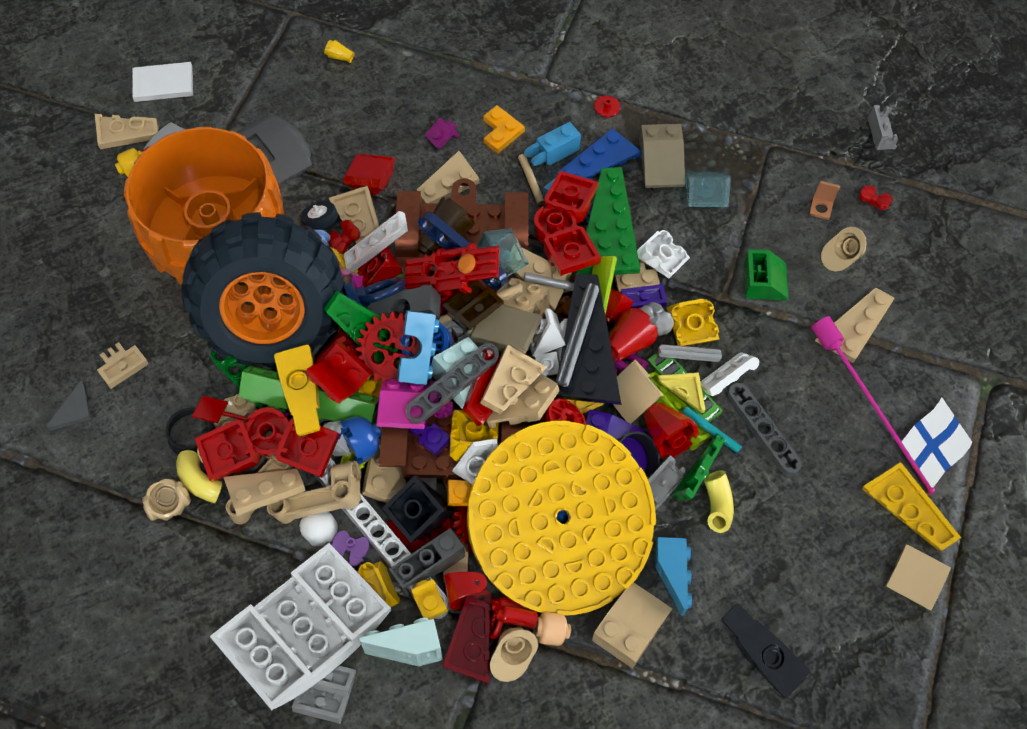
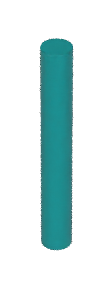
M687 406L683 410V415L691 418L699 427L713 437L719 434L725 438L723 444L735 453L740 451L742 448L740 444Z

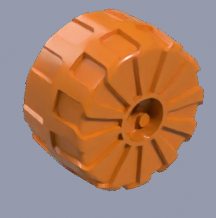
M196 127L168 134L160 138L161 140L154 143L138 156L129 177L125 181L124 197L128 206L127 214L140 246L160 273L167 272L175 277L180 285L183 284L184 269L192 249L201 238L211 233L212 228L228 219L231 221L241 220L242 215L247 213L260 212L262 217L273 218L276 217V213L284 215L280 189L267 157L261 149L256 148L245 136L237 132L212 127Z

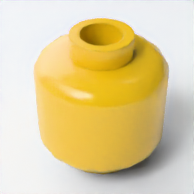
M131 148L117 155L118 163L115 166L120 175L125 174L129 177L135 160L142 153L141 150L137 151L135 148Z

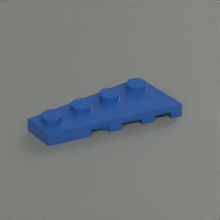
M612 128L560 171L593 179V176L601 173L602 168H612L616 165L621 166L633 157L634 159L640 157L641 150Z

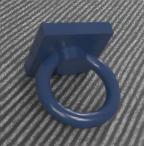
M352 273L343 276V286L347 296L364 307L370 305V303L388 298L400 292L406 286L404 278L394 277L376 282L367 287L357 288Z

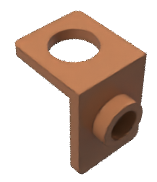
M820 181L813 196L809 214L829 220L833 202L840 186ZM817 205H824L827 211L820 213L815 207Z

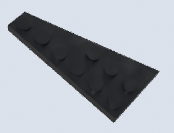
M576 273L564 336L566 345L562 347L558 373L586 286L589 283L598 285L599 292L569 386L562 387L558 385L559 392L555 398L622 405L598 275Z

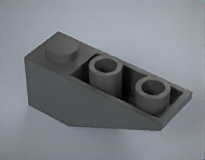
M450 528L389 570L402 589H405L447 570L465 557L464 546Z

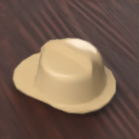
M847 227L841 230L823 247L821 253L823 265L831 271H842L862 257L867 245L864 233L856 227Z
M522 626L505 630L499 637L498 646L490 661V671L493 676L504 682L514 681L521 677L537 651L538 639L530 631L524 630Z

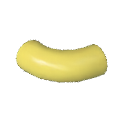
M191 450L180 452L177 456L176 469L177 475L184 487L194 496L211 503H216L222 487V481L216 480L212 482L209 480L208 475L200 468V459L196 452Z
M715 471L708 474L704 479L710 501V515L707 521L710 529L718 533H724L729 530L732 524L734 503L725 471Z

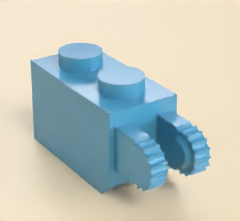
M568 122L537 138V142L525 149L524 154L526 157L534 156L531 159L533 166L544 162L547 165H552L580 150L581 134L571 122Z

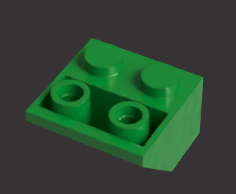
M748 249L743 262L745 299L788 301L786 262L770 250Z

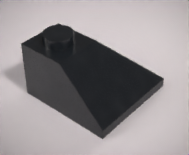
M414 475L382 507L410 543H414L438 529L454 513V510L447 506V502L417 475Z

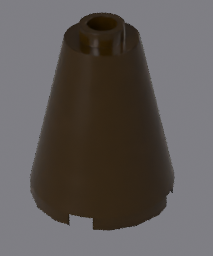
M442 197L433 214L438 216L461 236L475 225L472 218L468 220L465 217L467 212L449 198L445 201V197ZM422 233L418 241L420 246L418 250L423 255L431 256L432 251L436 252L437 249L442 248L425 233ZM442 233L444 238L449 241L448 237Z

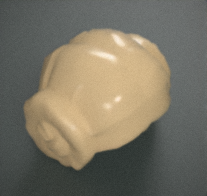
M163 479L152 484L147 489L146 496L143 497L142 501L144 504L143 509L151 521L157 519L167 521L173 516L180 515L184 508L190 504L191 499L182 481L177 482L173 479Z

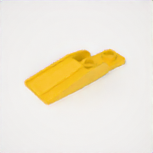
M303 345L276 353L274 358L284 396L294 418L296 433L298 436H303L319 431L320 423L317 410L320 408L319 388L305 373L307 368L314 365L310 346Z

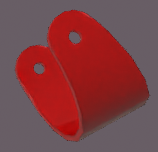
M451 572L443 576L448 604L452 610L461 611L466 596L490 604L491 594L485 589L487 579L483 574L476 572Z

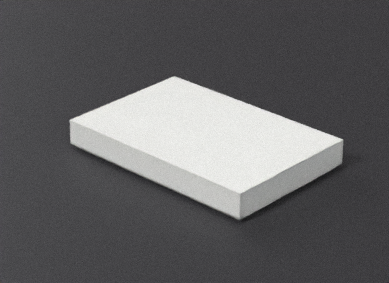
M191 62L133 68L134 102L193 96Z

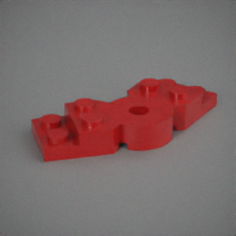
M559 171L544 198V206L538 209L534 216L535 236L540 242L544 243V252L551 265L556 267L560 276L601 263V256L584 227L577 225V223L583 222L590 209L591 200L598 189V181Z
M266 407L253 412L249 416L247 423L236 419L194 438L208 478L213 482L232 473L238 474L258 465L262 455L267 457L276 456L277 460L283 464L322 478L341 434L320 426V430L317 432L298 436L294 418L289 419L279 410ZM272 427V434L269 437H265L266 430Z

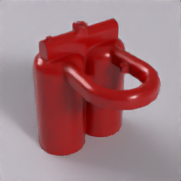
M504 596L490 600L492 604L491 610H494L490 620L489 637L491 639L498 638L503 623L535 628L538 620L536 611L525 608ZM499 618V620H498V622H497V625H496V628H495V631H494L495 622H496V620Z

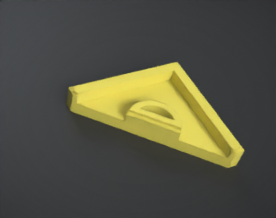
M699 373L658 375L657 380L661 385L700 413L705 412Z

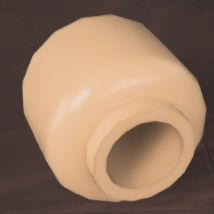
M543 612L538 617L537 624L533 628V634L541 644L561 646L565 638L568 639L570 637L571 625L567 624V619L562 614Z

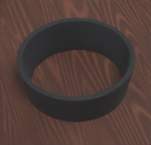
M196 408L179 410L171 416L166 425L168 444L176 454L185 450L197 453V445L182 447L176 445L170 439L173 425L182 417L193 414ZM209 422L210 432L216 429L213 422Z
M633 431L619 438L618 441L620 443L625 438H632L643 445L647 453V467L644 473L647 479H649L659 468L660 453L653 443L654 440L649 435L640 431Z

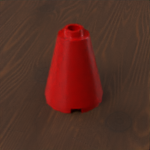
M630 308L624 311L609 333L614 363L651 346L656 341L658 336L656 324L652 325L649 320L651 317L641 309Z

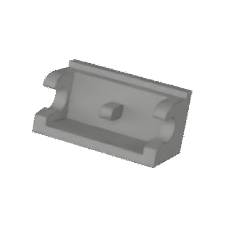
M874 105L868 117L876 150L896 149L898 137L897 134L893 135L888 118L890 113L889 106H886L885 110L880 112V106Z
M671 455L648 479L654 498L655 511L666 501L684 478L685 468L681 467L678 469L675 466L676 461Z

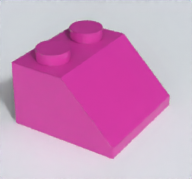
M397 379L383 381L380 390L377 426L424 429L426 420L416 425L407 420L406 407L412 400L429 388L430 383L423 385L399 382ZM414 407L410 410V415L413 418H419L423 415V410L419 407Z

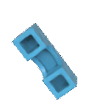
M406 310L403 334L417 337L420 342V348L418 353L412 357L400 356L397 374L399 382L427 385V379L431 380L433 366L429 365L430 356H434L436 350V343L432 342L433 333H437L439 327V319H435V314Z

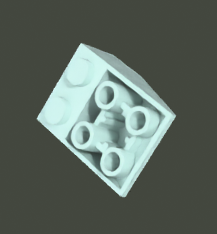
M420 618L411 625L397 624L391 626L388 631L379 632L374 630L365 633L364 637L359 638L365 654L415 666L443 660L434 619Z

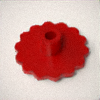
M600 96L594 103V110L601 117H614L621 109L620 103L613 96Z

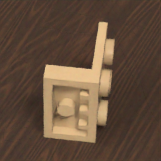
M511 278L497 291L500 292L520 283L523 292L504 299L503 306L541 316L545 315L546 308L550 309L549 288L539 286L538 284Z

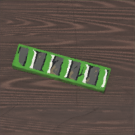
M658 352L647 360L650 363L649 366L659 375L687 373L674 358L659 357ZM702 389L705 404L704 413H700L685 401L683 402L710 423L723 410Z

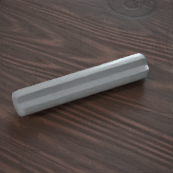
M661 344L658 348V356L665 358L719 362L722 358L720 349Z

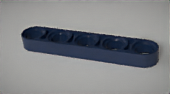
M432 212L425 213L418 220L420 230L445 250L466 247L468 244H471ZM426 220L431 223L432 227L427 224ZM442 233L448 237L449 241L444 238ZM499 267L497 278L500 282L494 278L483 279L482 281L492 289L499 290L507 283L508 277Z

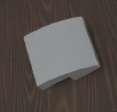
M338 666L314 686L297 696L292 705V712L341 724L353 687L356 670Z

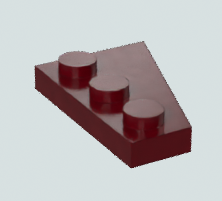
M466 596L442 665L443 669L489 684L490 604Z

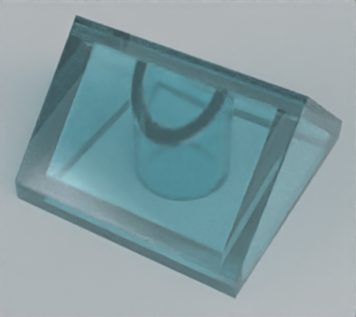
M685 172L688 207L729 206L731 176L727 172Z
M511 228L483 232L477 249L499 246V267L506 273L507 277L529 264Z

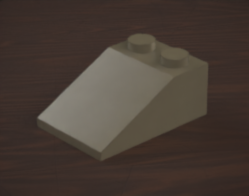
M681 124L641 125L639 145L645 188L685 187L684 142Z

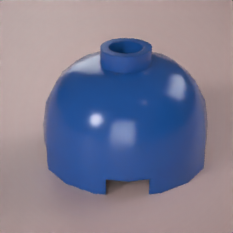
M359 416L347 418L339 422L348 448L355 452L356 456L354 459L358 465L373 458L380 446L378 438L381 437V431L377 424L372 425L368 419Z

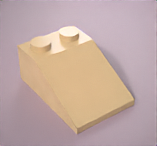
M633 582L627 590L625 589L594 632L592 641L633 669L672 608Z

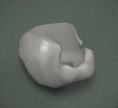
M651 302L638 308L651 317L649 320L652 325L656 324L658 336L665 335L671 331L674 320L671 314L666 312L659 303Z

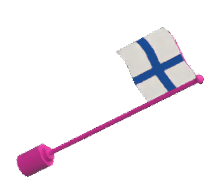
M828 316L816 322L811 329L824 349L836 350L927 488L928 491L926 493L933 494L935 492L933 487L944 472L963 457L972 444L971 439L941 397L934 409L916 423L901 441L840 349L843 345L844 337L831 317Z

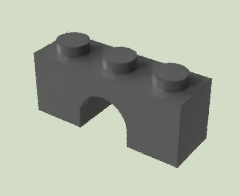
M422 285L414 289H402L388 298L370 303V310L379 316H382V313H386L388 318H390L391 312H395L396 318H398L400 313L410 309V311L432 313L436 315L435 319H440L441 295L432 285Z

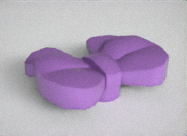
M343 530L335 535L332 546L341 556L346 551L350 552L349 564L351 566H358L364 562V558L370 549V542L366 537L355 540L349 536L347 531Z

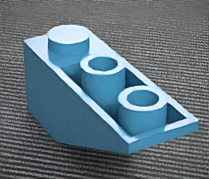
M658 537L655 543V568L680 615L685 616L688 608L692 606V594L688 593V584H691V570H687V561H690L691 548L687 547L686 538Z

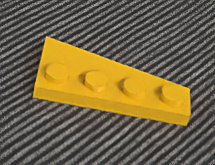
M901 462L863 486L862 489L939 552L960 540V535Z

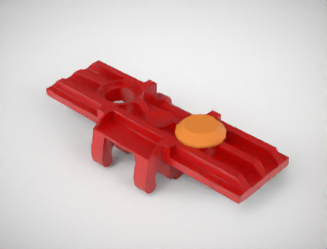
M471 243L466 247L445 250L444 248H439L436 254H431V256L407 259L405 289L432 285L435 286L436 291L441 296H450V290L458 289L464 294L471 293L472 289L468 287L467 282L498 277L499 246L477 249L476 245ZM460 257L459 260L447 262V258ZM435 266V273L429 277L428 271L430 267Z

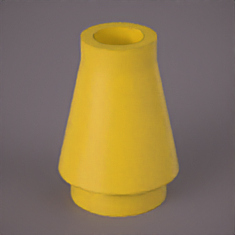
M329 40L325 47L324 54L328 55V58L349 63L353 60L354 52L336 40Z

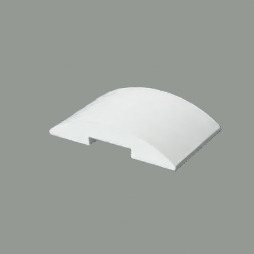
M330 543L292 571V577L255 607L250 604L210 636L271 710L296 698L337 668L361 645L359 638L364 637L367 632L376 630L391 611L388 604Z

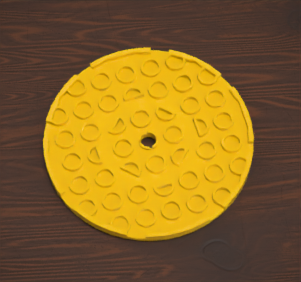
M550 421L532 425L516 432L500 443L481 465L471 487L467 509V527L472 550L479 566L490 582L506 597L525 608L541 613L551 612L562 615H577L596 610L612 602L625 589L627 590L645 566L653 545L652 538L654 525H656L655 504L650 484L643 469L638 466L631 456V452L606 432L590 425L570 421ZM561 510L566 511L568 514V521L565 524H561L556 519L558 512Z

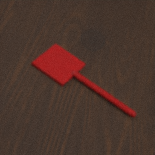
M202 396L192 414L193 418L217 424L222 416L246 422L249 420V417L225 412L228 405L227 401Z

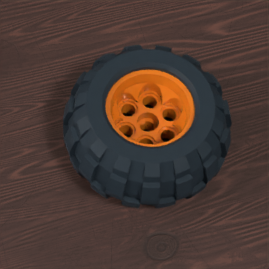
M260 212L242 215L241 220L231 221L228 219L211 229V233L196 243L190 253L183 273L182 300L186 312H189V321L193 330L199 338L202 337L208 340L210 349L221 357L229 355L237 359V364L244 366H253V363L266 364L268 368H276L274 358L276 353L303 345H309L312 353L315 349L314 346H318L319 343L323 345L335 329L336 322L326 313L324 308L336 290L344 294V277L342 276L337 256L328 245L326 246L322 242V237L307 225L300 227L293 223L292 217L276 213L275 218L262 217ZM239 282H244V283H246L247 285L241 286V285H239L238 283H239ZM285 293H286V294H290L291 296H290V297H285V296H283L282 294H285ZM244 302H251L253 304L246 305ZM272 307V308H274L275 310L270 311V310H267L266 308Z

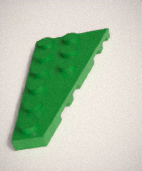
M622 167L602 168L587 234L601 257L616 256L617 261L614 275L639 274L640 264ZM593 266L578 270L577 274L592 275Z

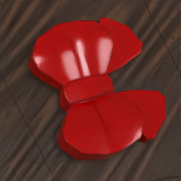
M865 186L861 189L859 199L868 202L870 206H876L880 210L887 209L893 200L888 193L880 196L875 194L876 188L873 186Z
M351 220L341 222L344 232L341 235L335 231L330 233L331 238L329 242L331 247L340 254L345 253L347 245H351L353 241L359 240L361 235L359 228Z

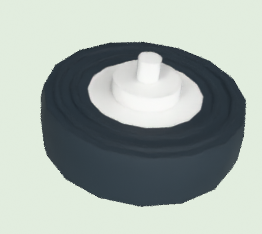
M330 201L313 203L306 207L300 215L302 225H307L313 230H323L331 226L338 217L336 207Z

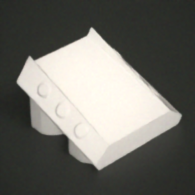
M665 230L657 231L637 250L639 260L667 278H670L690 257L681 246H676L672 243V236Z

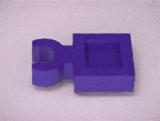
M434 423L430 427H427L425 424L424 429L409 428L412 435L420 436L418 443L434 456H437L450 442V435Z

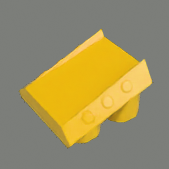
M698 299L667 307L668 313L671 314L674 320L672 328L678 346H689L720 340L718 325L713 319L714 306L710 301Z
M454 410L450 435V456L457 462L463 457L473 442L497 439L498 443L499 422L496 423V428H489L487 420L483 425L477 426L463 410Z
M382 561L375 564L366 562L361 565L357 573L388 606L392 607L399 604L400 597L397 595L388 574V568Z

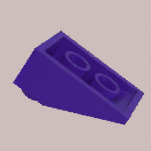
M589 410L586 424L606 432L616 440L633 431H640L650 436V433L614 415ZM625 438L622 444L631 452V456L638 466L645 471L647 453L643 445L635 439Z

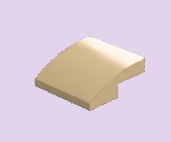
M636 359L617 376L622 405L613 404L622 417L630 424L663 395L649 379L650 375Z
M905 544L885 586L928 610H932L951 567Z

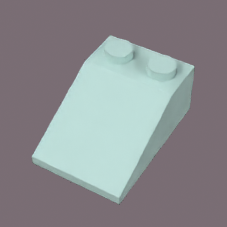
M467 337L433 357L431 364L433 366L432 377L436 381L478 349V347ZM467 364L464 367V371L471 375L476 373L477 368L473 364ZM450 378L446 381V385L451 389H455L459 386V382L455 378ZM474 382L453 398L462 409L470 387Z

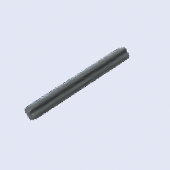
M589 283L586 286L556 379V383L559 386H569L599 292L598 285Z

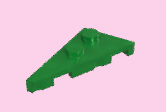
M716 434L670 495L676 501H683L694 497L702 481L708 476V470L722 447L725 438Z

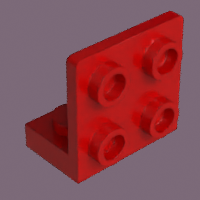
M341 341L336 343L324 360L307 368L305 371L314 384L319 385L326 392L327 396L338 404L357 393L374 373Z

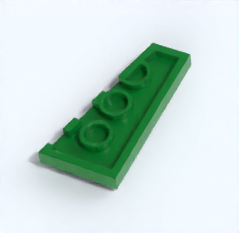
M337 290L324 308L326 313L360 347H362V343L356 340L364 338L360 330L368 331L365 323L375 324L373 321L374 316L382 320L381 316ZM386 328L382 329L380 338L383 341L390 339V331ZM377 342L374 343L376 347L391 350L392 355L399 350L395 347V343L391 346ZM377 351L374 359L377 363L381 364L384 362L385 356L383 352Z

